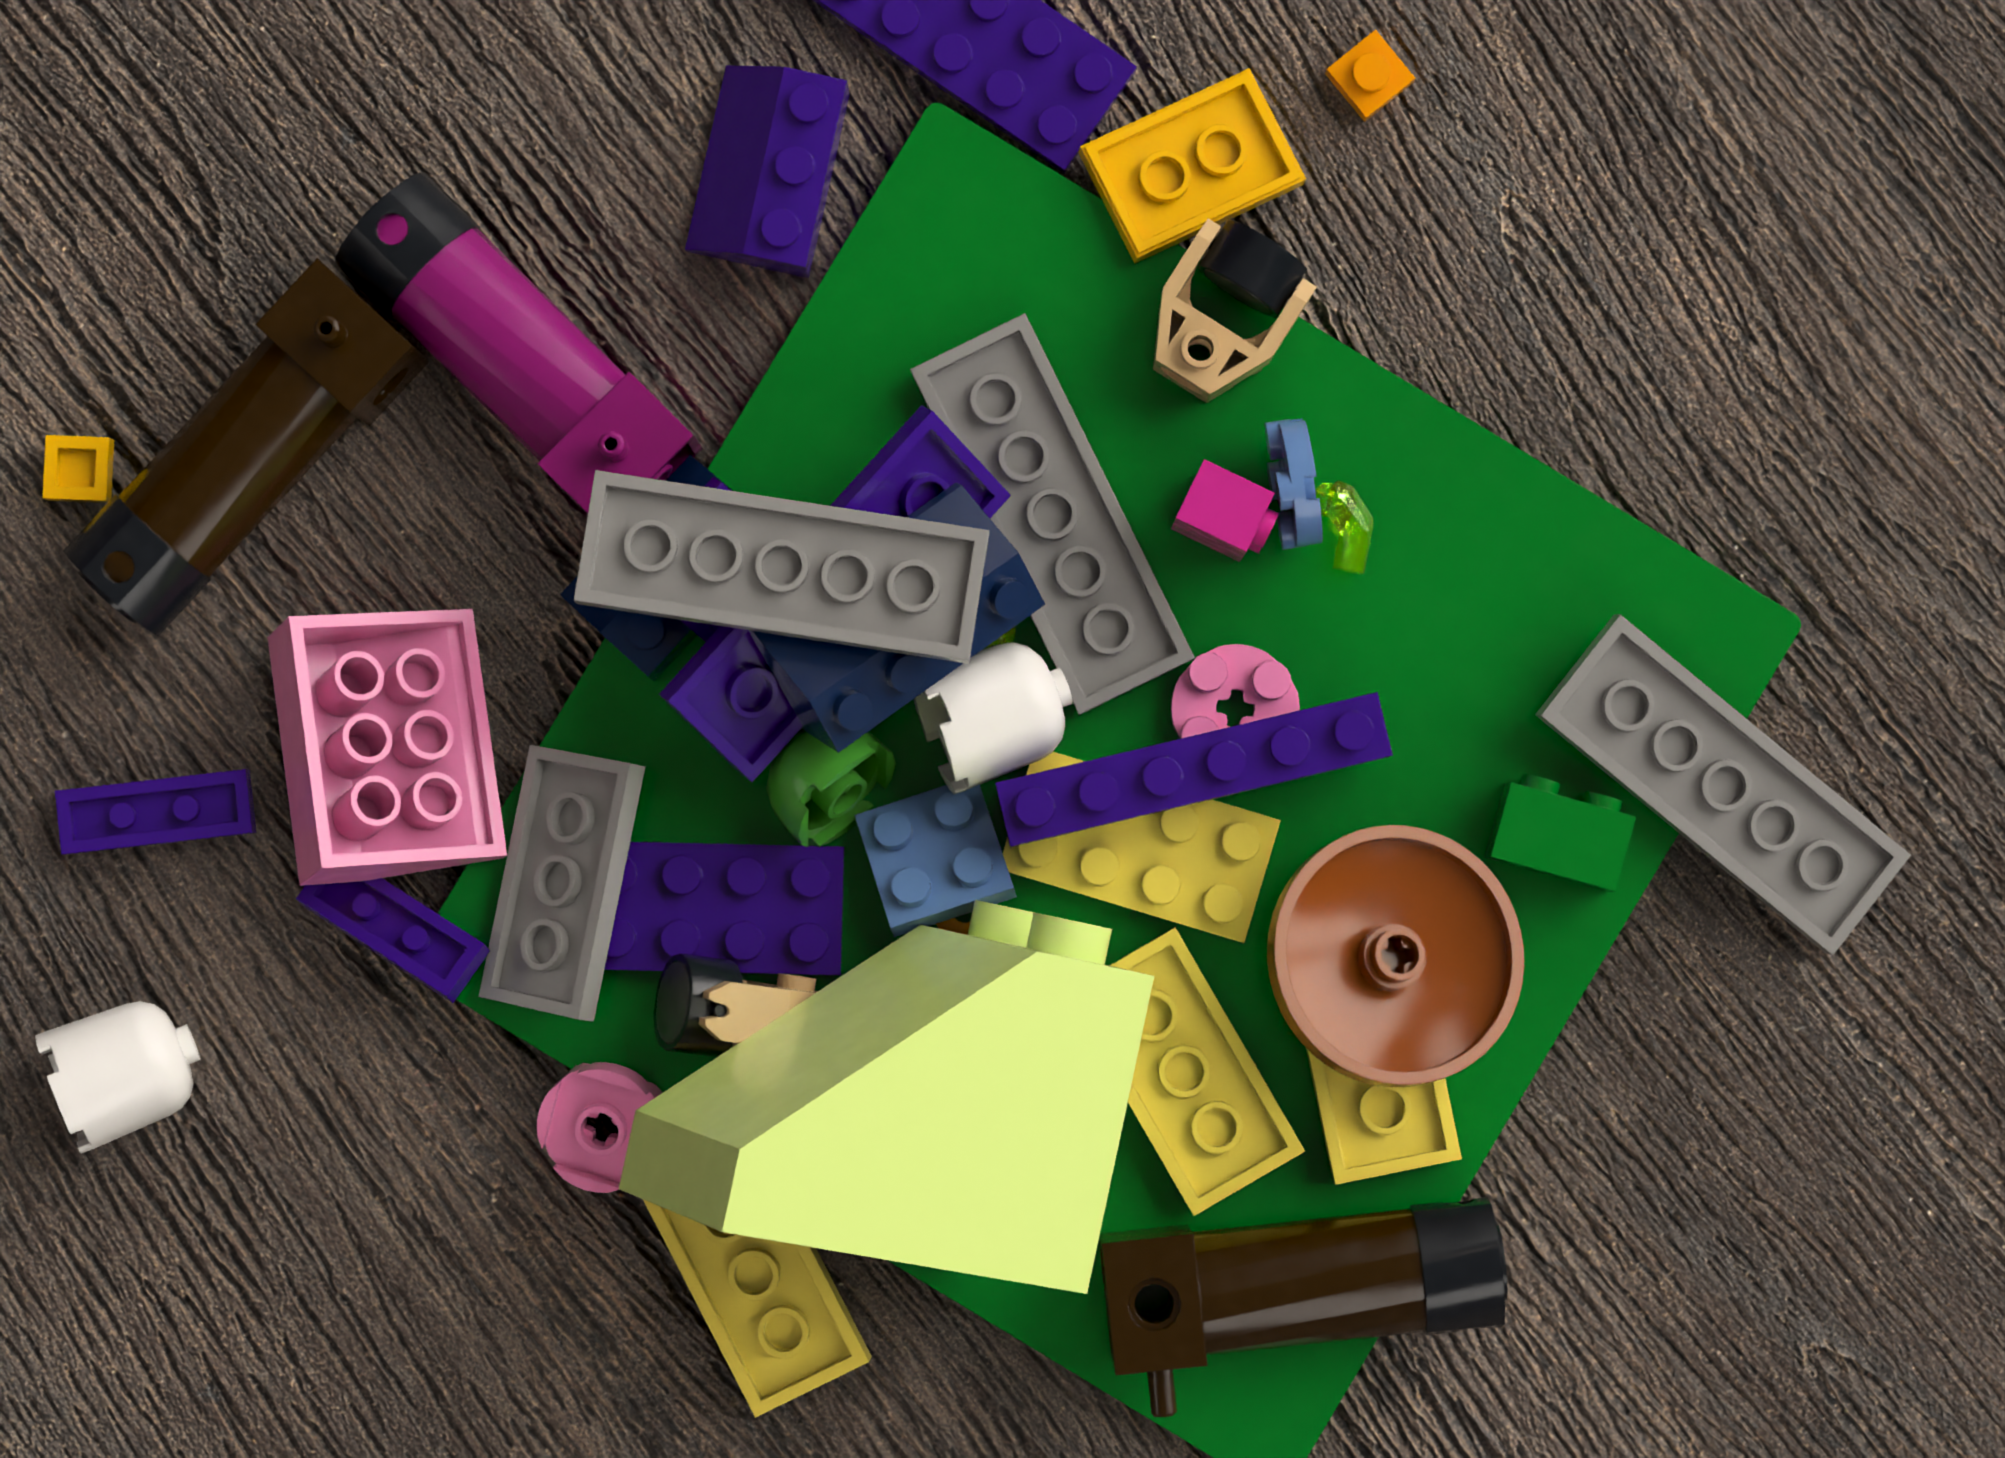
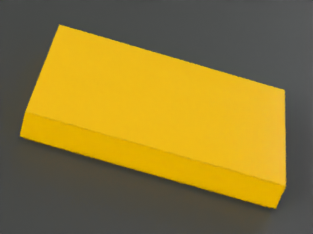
M1250 68L1080 146L1078 151L1134 264L1196 236L1207 219L1219 225L1228 221V219H1232L1303 186L1306 181V177Z

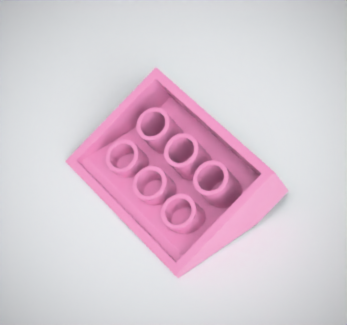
M473 609L289 616L267 637L299 886L361 882L503 859L507 856Z

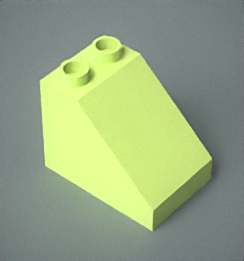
M975 900L968 934L925 925L917 926L764 1028L635 1110L619 1189L724 1233L1087 1294L1154 976L1105 965L1112 932L1110 928Z

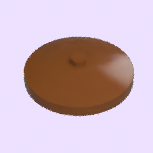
M1383 825L1357 830L1334 840L1315 852L1295 871L1279 896L1272 914L1267 942V965L1270 983L1281 1014L1298 1040L1316 1058L1338 1073L1363 1083L1383 1087H1411L1441 1080L1460 1072L1482 1057L1497 1042L1512 1018L1520 997L1524 975V945L1518 918L1507 893L1492 871L1467 848L1439 833L1406 825Z

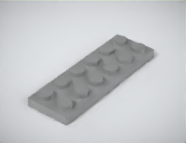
M1024 313L911 368L910 372L928 409L932 410L1011 495L990 519L1019 552L1045 602V605L1031 614L1030 617L1055 668H1060L1067 680L1072 695V702L1078 714L1081 715L1194 660L1195 657L1026 314Z
M595 470L574 602L580 605L969 664L990 532L989 530Z
M1614 614L1535 714V716L1826 954H1835L1911 856L1910 853L1622 615Z

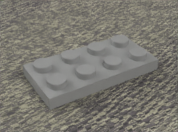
M535 745L529 746L488 947L490 952L486 957L478 997L594 1022L645 766Z

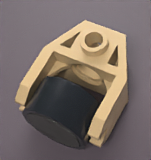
M1210 219L1206 220L1164 285L1160 297L1153 370L1206 403L1233 388L1234 385L1247 377L1258 373L1270 363L1317 288L1304 278L1302 279L1307 268L1290 252L1258 231L1228 219L1221 232L1220 225ZM1198 268L1208 280L1233 298L1264 315L1277 318V320L1269 329L1253 338L1243 339L1192 307L1190 300L1191 279L1196 269ZM1193 345L1205 346L1210 353V357L1204 361H1197L1189 355L1188 348Z
M681 953L673 955L666 963L657 986L654 1005V1027L658 1043L665 1051L718 1057L729 1050L731 1046L734 1047L818 992L815 991L816 979L778 973L777 985L742 980L738 965L731 960Z

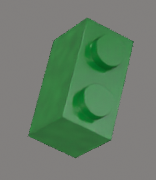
M1523 774L1521 784L1509 782L1503 785L1484 858L1606 892H1615L1617 890L1636 816L1620 812L1622 800L1585 791L1583 801L1558 795L1560 783L1528 774Z

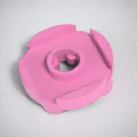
M1241 644L1218 646L1197 656L1178 678L1172 693L1170 707L1172 725L1180 739L1231 727L1227 725V715L1217 712L1218 700H1228L1231 690L1243 692V701L1253 705L1252 717H1242L1239 725L1300 710L1298 692L1291 680L1288 669L1267 652L1253 646Z
M595 1062L592 1064L582 1063L573 1067L549 1090L543 1099L537 1117V1137L541 1148L543 1149L546 1146L548 1155L556 1163L553 1167L554 1170L568 1183L586 1191L609 1193L620 1190L619 1184L635 1110L660 1095L662 1091L657 1085L647 1082L640 1074L622 1065ZM600 1113L608 1115L612 1118V1123L617 1126L618 1134L611 1133L605 1142L596 1139V1128L587 1124V1117L597 1118Z

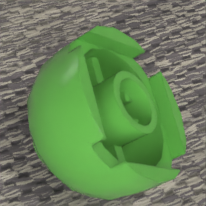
M801 728L772 761L766 790L775 816L802 846L808 847V839L810 838L818 846H823L831 843L857 824L856 814L871 810L874 807L870 801H864L863 799L872 791L876 782L886 790L892 780L896 762L893 753L870 732L865 733L838 753L807 733L804 728Z

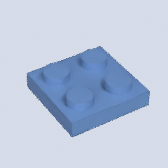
M945 785L855 815L894 937L906 934L919 925L931 926L973 911L975 900L998 904L1017 897L980 785L955 795Z

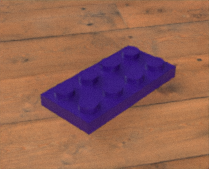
M630 842L604 970L663 971L670 958L681 953L731 960L738 965L740 973L842 975L845 847Z

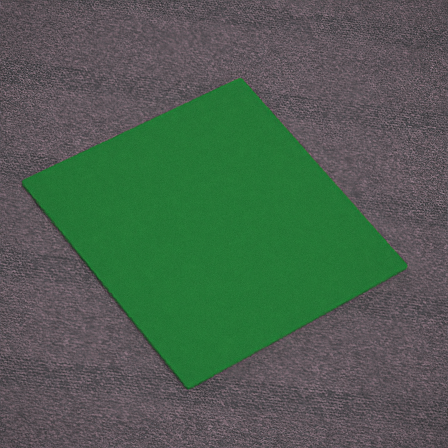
M932 103L925 109L709 465L708 470L736 492L830 506L921 405L928 408L910 372L911 368L1025 313L1194 657L1196 658L1218 646L1241 644L1259 648L1288 669L1291 680L1298 692L1300 710L1378 692L1393 756L1213 799L1281 820L1244 943L1009 873L1017 897L997 905L1112 929L1105 965L1116 962L1176 927L1305 1150L1302 1154L1193 1216L1133 1110L1127 1103L1100 1233L1188 1224L1192 1232L1402 1210L1408 1209L1410 1205L1460 1202L1679 834L1535 716V714L1614 614H1618L1627 619L1747 719L1800 631L1801 621L1795 613L1298 317L1268 365L1208 403L1202 401L1153 370L1162 289L1187 250L1176 244L1134 264L1101 198L944 104ZM1198 268L1196 269L1191 279L1190 300L1192 307L1243 339L1253 338L1269 329L1277 320V318L1264 315L1233 298L1208 280ZM1193 345L1188 348L1189 355L1197 361H1204L1210 357V353L1205 346ZM1303 418L1305 420L1317 476L1314 477L1316 498H1320L1323 530L1322 543L1282 550L1276 520L1259 554L1248 549L1242 560L1238 562L1171 529L1204 459L1270 490L1267 463L1279 461V459L1271 461L1269 459L1265 423L1286 419ZM1271 500L1268 508L1275 512H1281L1278 500ZM1030 616L984 648L1012 642L1026 645L1042 657L1049 671L1056 669ZM697 635L654 682L605 638L541 742L540 747L645 766L630 842L802 846L783 827L773 812L766 790L772 761L753 782L749 781L658 695L706 642ZM1194 660L1081 715L1078 714L1073 702L1071 705L1063 707L1065 730L1061 742L1053 752L1089 761L1180 739L1171 721V698L1178 678ZM1231 690L1228 700H1218L1217 712L1227 715V725L1232 727L1239 725L1242 717H1252L1253 705L1243 701V692ZM914 699L868 731L876 736L893 753L896 762L892 780L886 790L876 782L872 791L863 799V801H870L874 805L872 809L946 785L938 766L949 763L939 738L927 742L916 711ZM1029 765L980 784L1002 853L1007 841V832L995 783L1026 776ZM524 772L501 808L507 854ZM1523 774H1528L1560 783L1558 792L1560 796L1583 801L1585 791L1622 800L1620 812L1636 816L1617 890L1615 892H1606L1484 858L1503 785L1509 782L1521 784ZM857 824L844 835L829 844L823 845L845 847L842 975L905 935L894 937ZM1406 825L1423 828L1448 837L1467 848L1492 871L1503 886L1516 912L1524 945V975L1520 997L1512 1018L1497 1042L1473 1064L1445 1078L1462 1159L1335 1185L1333 1184L1306 1047L1298 1040L1281 1014L1270 983L1267 965V942L1271 918L1278 898L1289 879L1310 856L1322 847L1342 836L1374 826ZM811 838L808 839V846H818ZM507 856L503 859L467 864L438 912L440 916L483 942L487 947H489ZM972 912L955 917V919L962 923H968L971 920ZM936 924L929 926L938 928ZM486 958L456 999L570 1069L582 1063L607 1062L622 1065L640 1074L647 1082L657 1085L662 1093L717 1058L665 1051L659 1045L654 1027V1005L658 982L663 971L604 970L594 1022L478 997ZM741 973L742 980L777 985L778 974ZM790 974L815 978V991L821 990L842 976ZM1099 1240L1087 1294L889 1261L1213 1458H1307L1379 1338L1373 1337L1207 1355L1208 1366L1173 1369L1177 1412L1169 1417H1154L1151 1414L1147 1372L1117 1376L1114 1372ZM1151 1284L1145 1286L1138 1292L1135 1298V1306L1143 1312L1153 1313L1159 1311L1166 1305L1169 1291L1161 1285Z

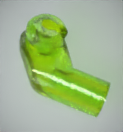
M1337 481L1334 484L1324 482L1315 489L1316 498H1320L1321 515L1329 517L1340 532L1333 568L1355 574H1364L1374 525L1373 516L1353 486L1343 481Z

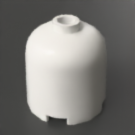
M1012 642L981 650L970 658L969 664L963 663L914 698V703L927 742L937 738L941 741L949 763L938 766V769L947 787L955 795L1037 762L1053 753L1063 738L1065 730L1063 707L1072 704V695L1067 680L1060 668L1049 671L1042 657L1026 645Z
M141 1001L127 1003L35 1035L36 1045L41 1055L53 1052V1054L48 1055L54 1073L47 1075V1079L69 1133L73 1134L81 1131L77 1133V1145L81 1154L164 1119L182 1109L190 1098L193 1088L190 1064L201 1060L196 1043L187 1024L175 1028L164 1010L155 1004Z

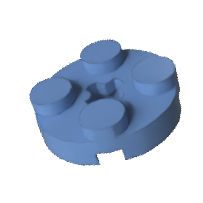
M1303 418L1266 422L1265 436L1270 461L1279 459V461L1267 463V473L1270 491L1275 493L1272 501L1278 500L1281 511L1278 512L1277 523L1282 550L1320 544L1323 541L1320 498H1316L1314 477L1317 476L1306 422Z

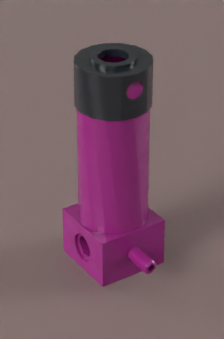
M419 172L407 178L378 200L363 215L341 244L335 256V264L390 318L394 317L539 460L537 464L587 513L589 511L595 470L666 481L689 455L695 457L703 449L695 436L630 372L625 375L480 232V226L426 173Z

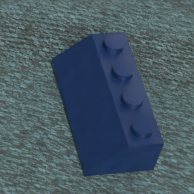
M955 482L907 516V518L985 529L990 532L970 658L1045 605L1019 552L962 485ZM749 630L783 693L803 725L804 730L838 753L963 664Z

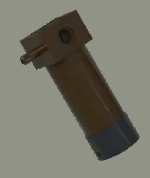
M318 258L255 324L267 337L123 492L115 494L63 550L68 559L80 570L78 572L79 575L106 602L133 623L138 622L157 636L169 626L209 583L213 572L357 418L370 426L429 363L414 346Z
M1488 1197L1455 1203L1437 1202L1410 1205L1408 1209L1197 1232H1192L1188 1224L1100 1233L1099 1236L1114 1372L1116 1376L1147 1372L1151 1414L1154 1417H1169L1177 1412L1173 1369L1208 1366L1207 1355L1423 1332L1424 1335L1451 1333L1474 1328L1502 1327L1505 1323V1300L1508 1293L1506 1261L1498 1223L1495 1222L1492 1205ZM1155 1284L1167 1288L1169 1291L1168 1301L1159 1311L1153 1313L1143 1312L1135 1306V1298L1138 1292L1145 1286Z

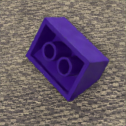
M726 65L685 246L686 252L809 278L850 96L847 80L789 67Z

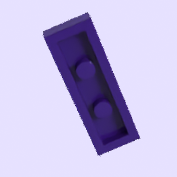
M248 769L55 791L62 855L257 833L251 775Z
M383 878L361 882L305 885L296 897V900L303 907L451 1003L455 1002L490 952L483 942Z

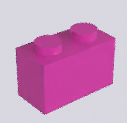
M1204 459L1171 529L1240 562L1248 549L1259 554L1261 548H1263L1279 515L1278 512L1268 508L1275 493Z

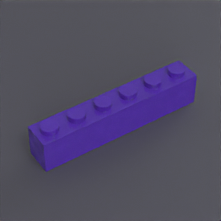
M1378 692L996 782L995 786L1011 848L1391 757L1393 754Z

